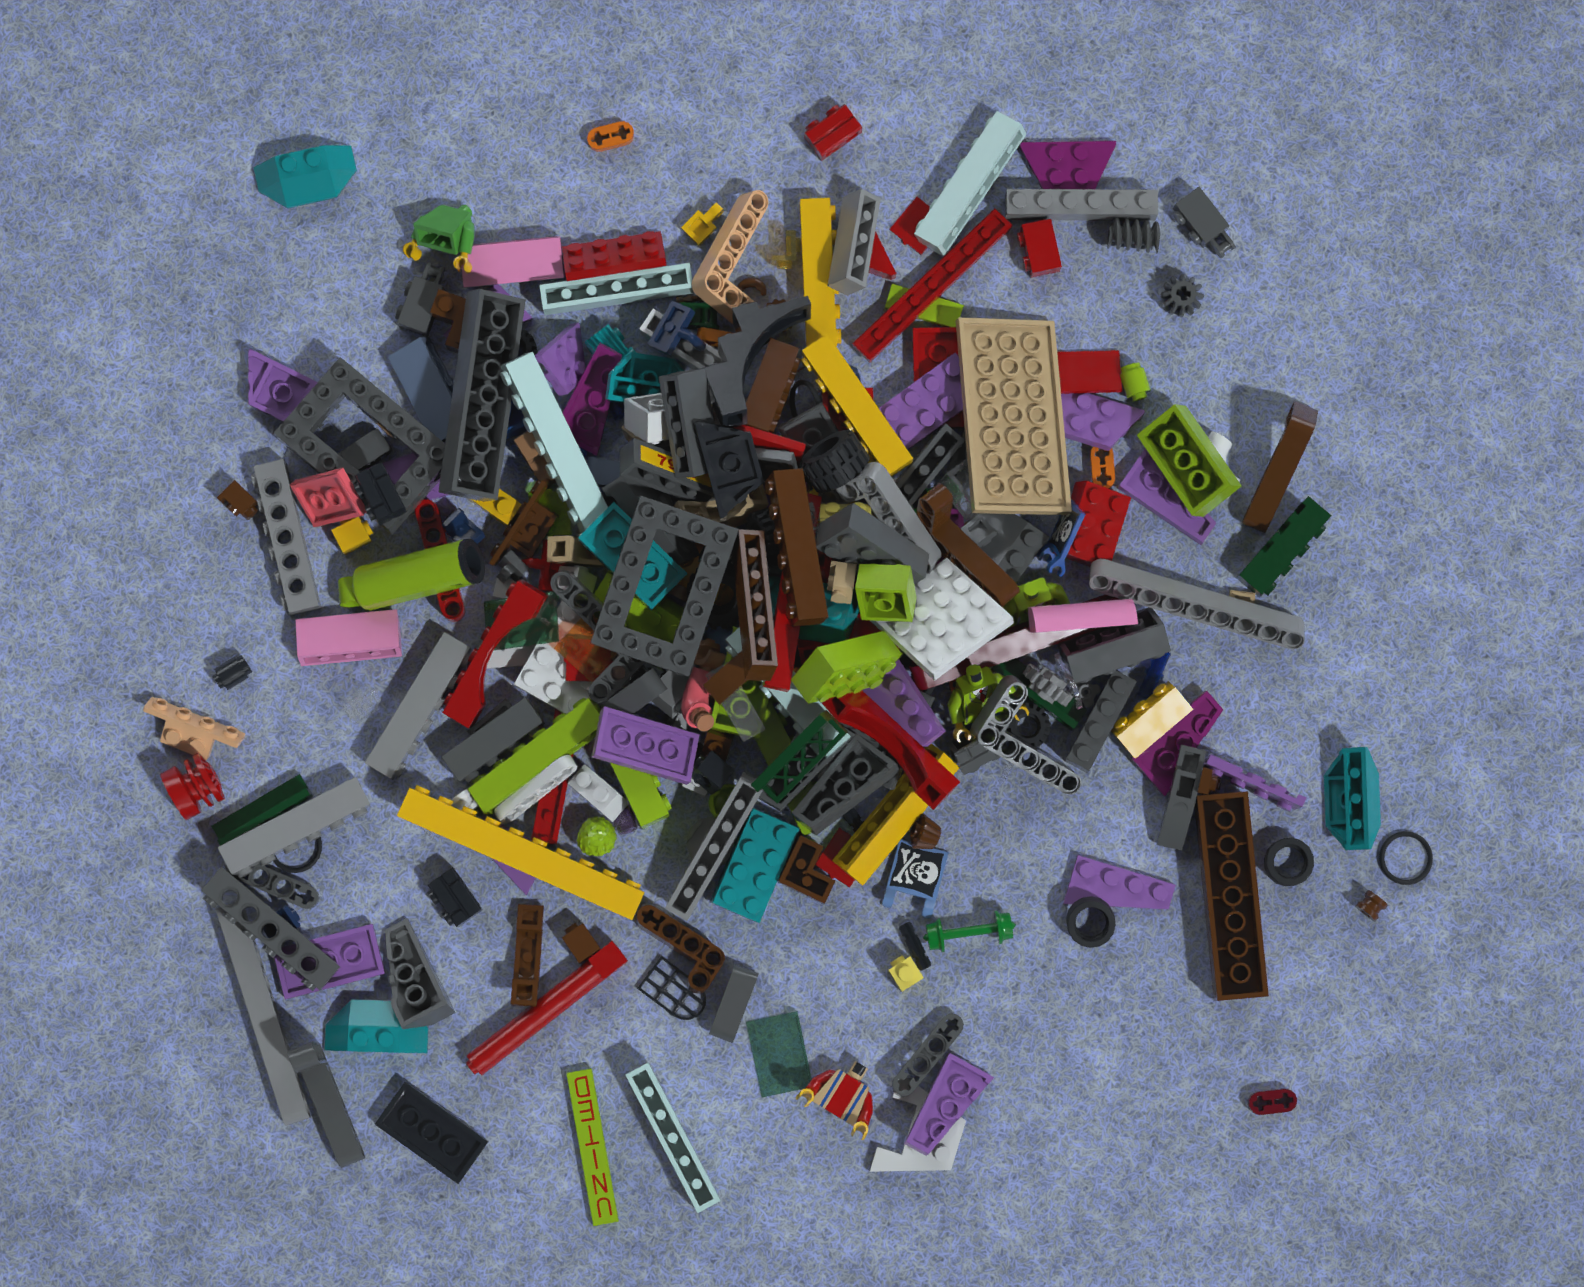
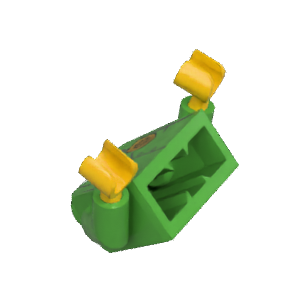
M440 205L428 214L419 217L413 223L414 230L410 237L412 241L403 246L404 254L415 261L419 260L422 256V251L417 247L418 245L454 255L460 252V256L456 257L453 261L454 267L460 272L461 266L464 264V271L467 274L470 273L472 264L467 258L468 254L472 252L475 226L471 220L472 210L470 207L461 205L459 208Z

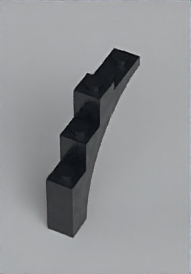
M808 296L794 298L776 305H768L759 309L757 302L745 303L732 308V319L736 333H729L718 338V354L722 363H714L704 367L710 400L721 426L734 428L747 424V406L743 395L746 373L753 359L762 347L770 341V338H774L777 334L793 325L811 319V302Z

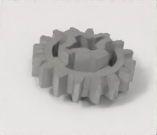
M1030 663L1022 673L1031 682L1028 687L1051 704L1057 701L1066 707L1074 697L1065 688L1068 683L1045 666L1039 669Z

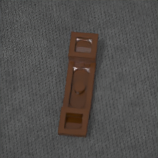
M742 651L703 685L719 705L725 702L748 681L745 680Z
M518 904L511 1005L537 1007L544 905Z

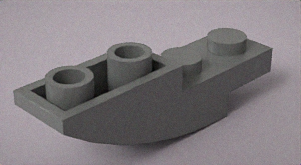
M1180 745L1170 793L1167 797L1157 845L1182 851L1198 793L1206 755L1205 750Z

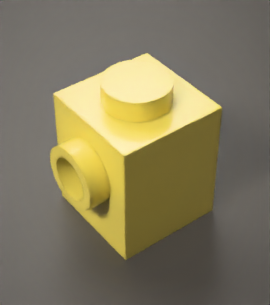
M901 955L890 962L892 968L887 970L901 992L924 978L910 956L905 959Z

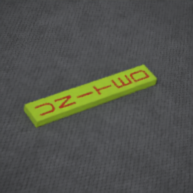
M592 1068L566 1073L593 1226L619 1222Z

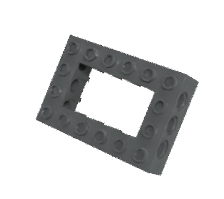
M340 357L277 428L274 435L318 474L344 468L353 485L357 483L355 475L360 472L313 434L317 428H322L323 421L330 413L340 407L339 403L346 395L356 407L363 408L372 417L374 422L377 424L378 422L381 423L391 433L392 437L395 439L399 438L418 458L394 484L407 512L381 525L393 535L440 481L445 443ZM365 497L361 498L365 507L368 506L369 504L367 503Z
M640 496L590 644L684 676H689L739 529ZM657 529L669 535L673 534L683 537L693 543L706 545L699 560L700 564L696 576L691 584L692 587L688 600L683 607L684 611L679 626L675 631L673 643L624 627Z

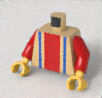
M855 1061L847 1074L840 1069L836 1071L829 1069L813 1077L805 1089L801 1090L796 1096V1100L800 1096L807 1099L804 1107L809 1106L813 1101L853 1126L851 1136L854 1135L855 1131H860L863 1134L861 1140L865 1139L873 1114V1096L868 1091L869 1087L861 1083L868 1070L865 1066Z

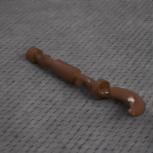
M755 277L745 278L736 286L742 292L748 287H754L760 291L762 296H766L767 293L765 284ZM688 295L683 298L682 296L676 297L677 303L705 302L697 295Z

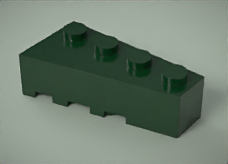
M1308 496L1236 579L1255 593L1257 597H1261L1264 593L1268 596L1278 585L1274 581L1280 574L1283 577L1286 576L1294 566L1291 563L1296 556L1301 558L1310 548L1307 543L1313 537L1317 539L1325 531L1326 527L1324 524L1332 515Z

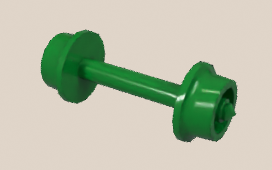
M998 910L994 911L995 923L942 930L939 918L934 923L926 924L927 934L924 935L923 939L928 941L929 950H940L941 952H945L944 940L997 933L998 943L1003 944L1004 940L1013 938V929L1016 924L1011 921L1010 913H999Z

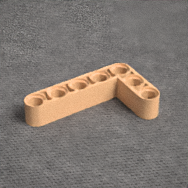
M761 190L744 193L737 198L692 280L694 293L732 324V308L741 304L755 302L728 279L768 207V197Z

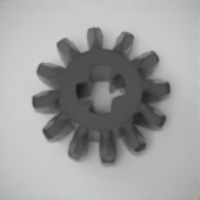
M1181 274L1180 281L1177 277L1172 276L1170 279L1171 284L1165 282L1163 287L1166 291L1160 295L1161 298L1168 299L1162 304L1163 307L1171 305L1172 308L1169 312L1171 315L1175 313L1176 309L1179 310V317L1184 316L1185 310L1190 316L1193 315V308L1199 309L1201 307V303L1198 300L1204 298V294L1197 292L1202 288V285L1197 284L1193 286L1195 278L1191 277L1189 281H1186L1185 274ZM1180 291H1184V295L1187 296L1184 301L1178 295Z

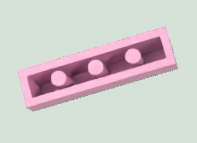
M553 236L473 244L472 252L468 254L467 258L472 264L471 272L467 274L464 271V264L461 266L463 287L564 278L561 237Z
M1133 599L1028 607L1030 633L1138 624Z
M397 609L296 619L297 657L301 666L402 657L401 632Z

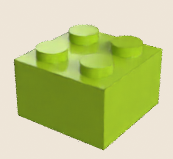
M859 564L855 591L861 619L913 622L917 596L911 566L901 564Z

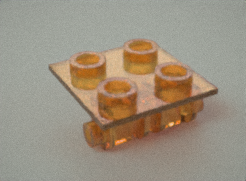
M593 616L595 623H597L598 619ZM580 618L554 649L588 680L593 682L617 653L590 644L594 630Z

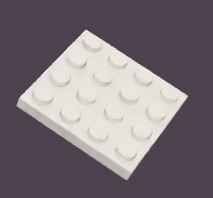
M948 558L937 564L930 574L927 571L926 577L914 584L917 599L913 622L870 620L880 631H884L894 644L934 681L1014 623L1013 617Z
M563 600L513 685L560 712L568 714L574 709L573 705L582 698H590L588 691L593 682L565 681L566 663L563 659L566 657V639H591L594 630ZM611 651V658L614 661L619 655ZM614 666L612 669V673L617 679L625 677L626 672L623 667ZM633 674L612 696L629 685L630 680L635 675ZM597 684L594 688L596 695L599 697H605L608 693L607 687L603 684Z

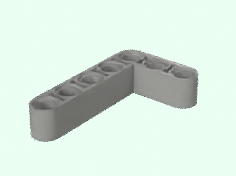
M870 462L847 484L833 491L818 494V496L822 497L821 504L830 502L849 504L865 498L881 522L929 553L928 574L931 573L940 560V549L882 464Z

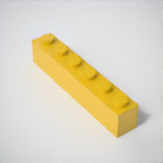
M830 198L800 199L804 297L808 296L811 302V319L805 321L806 347L825 334L829 335L836 347L837 344H841V329H836V319H840V304H835V294H839V292L828 287L833 257L832 245H835L837 234L836 230L831 228V220H836L835 205H830Z
M825 334L802 350V356L804 357L801 359L802 364L808 372L813 370L818 378L815 382L823 393L828 392L832 398L829 401L837 414L841 412L846 418L843 422L848 430H852L861 440L860 443L866 452L870 453L874 461L882 464L891 477L913 463V457L829 335Z
M933 744L925 747L953 775L960 768ZM905 772L899 778L895 789L890 790L832 860L862 886L928 807L914 793L911 782Z

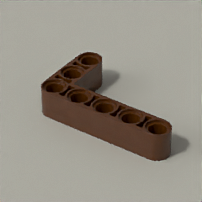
M1294 401L1286 418L1284 432L1248 506L1242 524L1266 533L1313 434L1318 410Z
M938 483L919 499L916 515L940 549L941 556L945 559L948 558L1003 607L1019 594L1020 589L1018 585L950 519L953 496L943 484Z

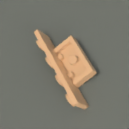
M151 697L143 708L144 712L166 720L160 739L161 743L192 755L200 753L205 760L210 757L215 740L238 748L245 738V733L233 726H225L215 722L210 717H203L192 713L191 710L172 705L162 698Z

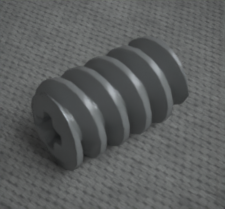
M1115 217L1109 225L1107 249L1110 248L1112 242H1115L1117 250L1120 249L1122 243H1125L1127 251L1130 250L1132 244H1135L1136 252H1139L1142 245H1145L1146 253H1149L1152 246H1155L1157 254L1160 244L1159 223L1155 221L1150 228L1149 222L1145 220L1140 227L1139 220L1135 219L1130 226L1129 219L1125 218L1120 225L1119 218Z

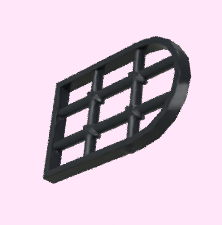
M661 956L653 968L648 971L647 976L637 989L668 1011L671 1016L681 1020H691L698 1017L706 1006L705 992H703V1001L694 995L692 991L678 983L675 977L679 972L686 978H688V975ZM661 960H664L676 969L671 977L657 967ZM654 970L666 978L667 982L662 988L649 979ZM692 979L695 986L701 987L696 979ZM645 982L651 984L659 992L655 998L641 989ZM670 983L684 991V996L680 1001L667 992V987ZM662 994L675 1002L674 1005L676 1006L672 1011L658 1001ZM688 996L702 1005L701 1010L697 1014L685 1005L684 1001ZM681 1007L692 1016L680 1017L675 1013Z

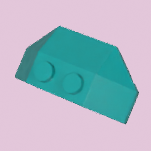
M322 145L277 155L253 167L259 193L287 209L337 198L357 171L352 146Z
M628 352L608 374L605 399L624 403L625 398L661 393L659 376L684 370L672 358Z
M1368 747L1342 748L1338 753L1339 755L1324 774L1325 825L1345 850L1372 849L1381 826L1379 772Z
M350 1000L326 1024L325 1050L428 1053L429 1028L428 1026L402 1029L392 1008L391 1001Z

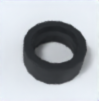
M1283 838L1274 842L1267 849L1264 857V869L1268 877L1276 884L1282 886H1295L1306 881L1314 867V856L1310 847L1296 838ZM1284 847L1295 848L1303 856V868L1294 877L1282 876L1274 866L1276 853Z
M1089 896L1075 901L1069 908L1066 917L1070 936L1081 946L1089 948L1099 947L1108 942L1114 934L1116 926L1114 913L1109 904L1101 898ZM1091 907L1099 909L1106 918L1103 931L1096 936H1085L1080 933L1076 927V918L1080 911Z

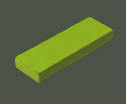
M892 284L884 309L888 310L909 288ZM938 298L917 319L943 327H956V320L961 317L964 305Z

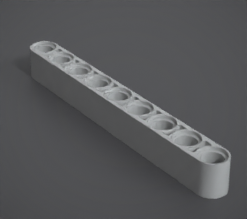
M1097 559L1090 566L1089 585L1096 592L1119 599H1133L1134 603L1284 648L1294 650L1304 645L1305 624L1298 616L1106 559Z
M221 907L216 908L285 1126L309 1119L311 1118L310 1110L298 1073H295L287 1052L290 1051L256 941L254 940L253 942L242 932L244 927L240 923L236 922L233 925L223 917L222 914L225 911ZM244 910L242 917L245 921L249 922L246 910Z

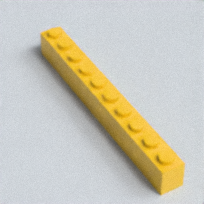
M416 785L415 789L409 787L397 813L398 817L633 920L645 893L640 890L641 884L627 879L626 883L616 879L618 874L605 868L603 872L593 869L594 863L580 858L579 862L570 859L571 853L558 847L556 851H552L546 848L547 842L534 837L532 841L523 838L524 832L510 827L509 831L499 827L501 822L487 816L485 820L476 817L477 811L463 806L462 810L452 806L454 801L441 795L438 799L429 796L430 790Z

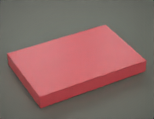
M344 468L297 479L290 484L313 527L363 516L366 513L365 505L359 498Z

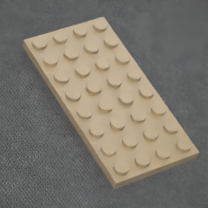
M959 317L956 320L972 513L1070 514L1072 508L1054 321Z

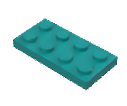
M613 502L578 537V540L609 571L614 573L632 519ZM654 540L635 592V596L650 610L687 575V572Z

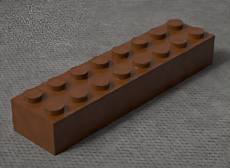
M1248 791L1197 796L1194 809L1214 1001L1268 997Z

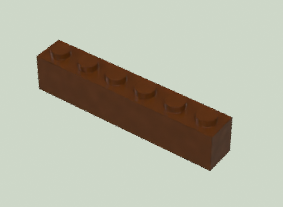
M803 468L773 471L765 481V492L770 496L769 515L771 520H774L775 525L773 539L774 543L778 544L779 554L777 562L779 569H782L784 578L782 579V591L786 594L788 601L786 615L788 619H791L792 627L822 624L828 618V611Z
M738 530L732 548L745 680L771 681L778 662L764 531Z

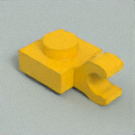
M716 202L705 214L698 210L681 229L700 246L717 229L713 222L724 213L723 208Z

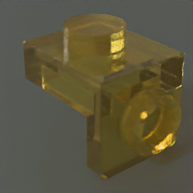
M786 230V255L771 256V265H777V269H790L792 265L797 264L796 253H801V237L796 238V230Z

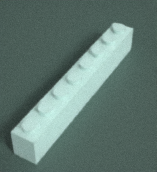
M529 352L500 366L503 371L500 375L504 384L510 386L514 394L511 397L515 407L523 412L525 417L523 419L524 426L529 433H533L536 439L534 446L538 454L544 456L547 465H545L546 471L551 479L555 478L558 488H556L558 496L563 502L566 501L570 509L567 511L568 516L574 525L577 524L581 532L580 536L608 506L534 353Z

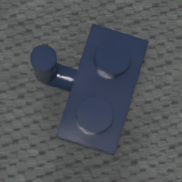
M673 300L647 343L651 348L669 356L672 355L681 338L691 343L698 351H703L706 348L705 342L695 333L687 330L695 312L691 308Z

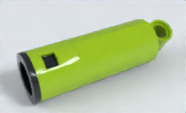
M463 539L359 566L354 570L353 576L343 577L337 581L340 606L345 608L361 606L366 610H375L481 583L485 575L482 553L475 541Z

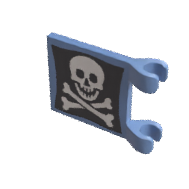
M901 839L897 846L882 906L891 908L896 891L924 898L925 903L921 916L930 919L933 914L949 852L935 848L914 849L910 845V841Z

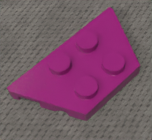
M1116 141L1020 143V150L1025 155L1029 167L1038 179L1041 189H1096L1116 147Z

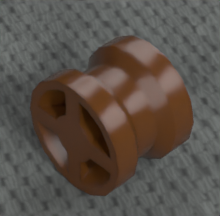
M1370 890L1366 891L1363 901L1355 905L1361 913L1374 922L1379 918V912L1385 910L1388 906L1383 899Z

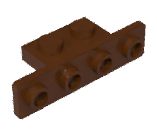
M550 479L538 480L530 490V493L533 494L528 503L524 501L516 513L519 517L515 523L511 522L505 529L503 535L506 537L502 544L497 543L491 551L490 556L493 558L489 562L490 565L495 566L499 564L510 545L529 558L534 556L559 517L557 513L539 502L551 483Z

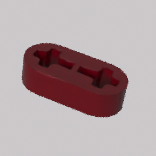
M1289 1089L1259 1091L1250 1095L1247 1105L1249 1110L1257 1115L1284 1113L1292 1111L1296 1107L1297 1097ZM1283 1093H1286L1287 1097L1292 1098V1102H1289L1288 1107L1284 1108L1283 1104H1275L1274 1099H1281ZM1257 1096H1261L1262 1100H1270V1105L1262 1106V1110L1259 1111L1258 1107L1253 1106V1102L1257 1101Z

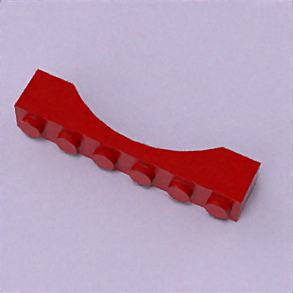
M519 580L516 583L512 582L505 594L508 597L505 604H500L493 615V618H495L493 625L486 627L480 638L483 640L479 649L475 648L468 658V662H470L468 669L461 671L455 682L458 684L454 693L450 692L443 702V705L446 707L442 713L467 728L475 725L486 706L484 681L487 665L494 649L513 628L535 618L548 597L546 593L524 580Z
M863 690L856 694L853 692L847 693L840 698L832 697L822 702L838 722L864 732L887 749L905 771L914 793L931 809L934 810L960 783L951 772Z

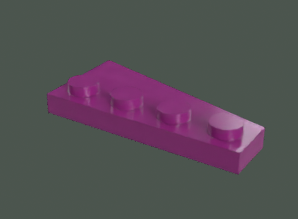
M602 343L598 345L563 411L565 420L578 446L596 456L599 453L611 404L610 400L605 399L608 374L622 360V354Z
M1206 690L1190 703V706L1193 708L1190 713L1136 759L1133 756L1130 757L1163 796H1166L1170 790L1180 745L1197 748L1223 711V708Z

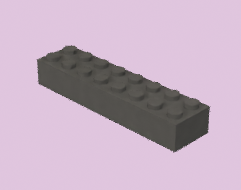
M484 289L467 292L439 493L483 502L498 500L512 401L511 396L513 394L510 386H506L501 378L500 373L503 371L500 366L518 358L526 299Z

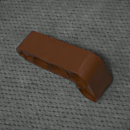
M652 905L641 907L636 916L637 926L695 963L688 976L687 986L693 993L701 994L705 992L725 961L724 952ZM642 914H653L652 920L656 923L659 922V919L663 920L658 931L654 930L656 924L652 921H648L647 924L643 922L644 917ZM666 926H672L676 930V936L672 938L665 937L662 929ZM689 939L695 940L698 944V949L694 952L687 951L684 947L685 941ZM714 953L718 955L720 962L717 965H709L706 961V956ZM702 975L706 980V984L703 987H697L693 984L692 977Z

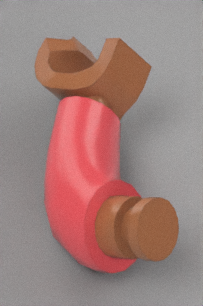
M709 638L700 642L694 664L699 665V668L693 667L681 702L683 718L689 726L698 728L700 731H708L714 725L712 709L709 706L710 693L703 685L715 675L711 670L716 671L726 658L725 654L720 653V645L715 643V640Z

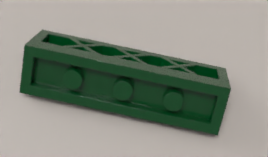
M1016 658L991 668L993 674L1000 673L1003 676H1016L1028 690L1026 698L1033 704L1038 705V707L1043 708L1044 712L1071 731L1077 726L1087 711L1073 699L1065 707L1057 701L1051 704L1041 698L1028 687L1031 682L1022 674L1027 666Z
M827 710L822 712L765 769L751 786L757 792L763 789L778 804L848 731ZM828 723L839 733L833 740L823 739V728ZM808 743H819V754L816 757H806V745ZM823 743H827L828 745L823 749ZM801 751V757H795ZM790 761H801V773L799 775H789L788 764ZM806 761H812V762L806 767ZM774 778L784 779V790L779 795L768 785Z
M298 774L211 827L218 837L217 841L221 846L288 812L313 797L301 774Z

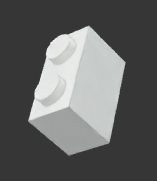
M585 764L568 782L575 791L612 822L629 804L622 795Z

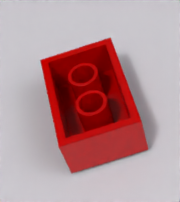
M1087 480L1075 482L1071 499L1085 513V517L1066 559L1088 567L1097 559L1112 561L1131 497Z

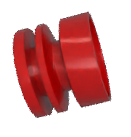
M200 753L193 755L197 767H194L188 759L184 760L187 771L185 774L176 766L160 774L170 798L185 820H189L202 812L199 803L201 799L209 807L214 806L210 794H213L218 802L225 800L219 777L211 764Z

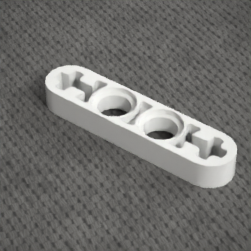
M570 755L558 758L497 806L494 814L498 821L501 822L500 824H507L516 819L572 775L577 769L573 758Z

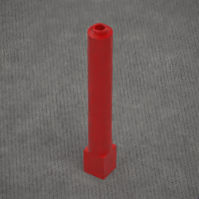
M611 941L537 1000V1007H527L466 1055L469 1059L466 1065L474 1075L478 1072L484 1075L603 980L628 962L627 958L617 945Z

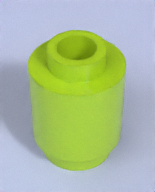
M1140 362L1120 368L1122 372L1120 375L1126 397L1132 398L1133 402L1147 398V393L1151 389L1143 367L1141 368Z

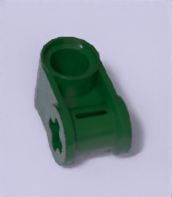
M706 302L680 303L695 312L687 329L698 330V328L704 327L719 330L717 311Z

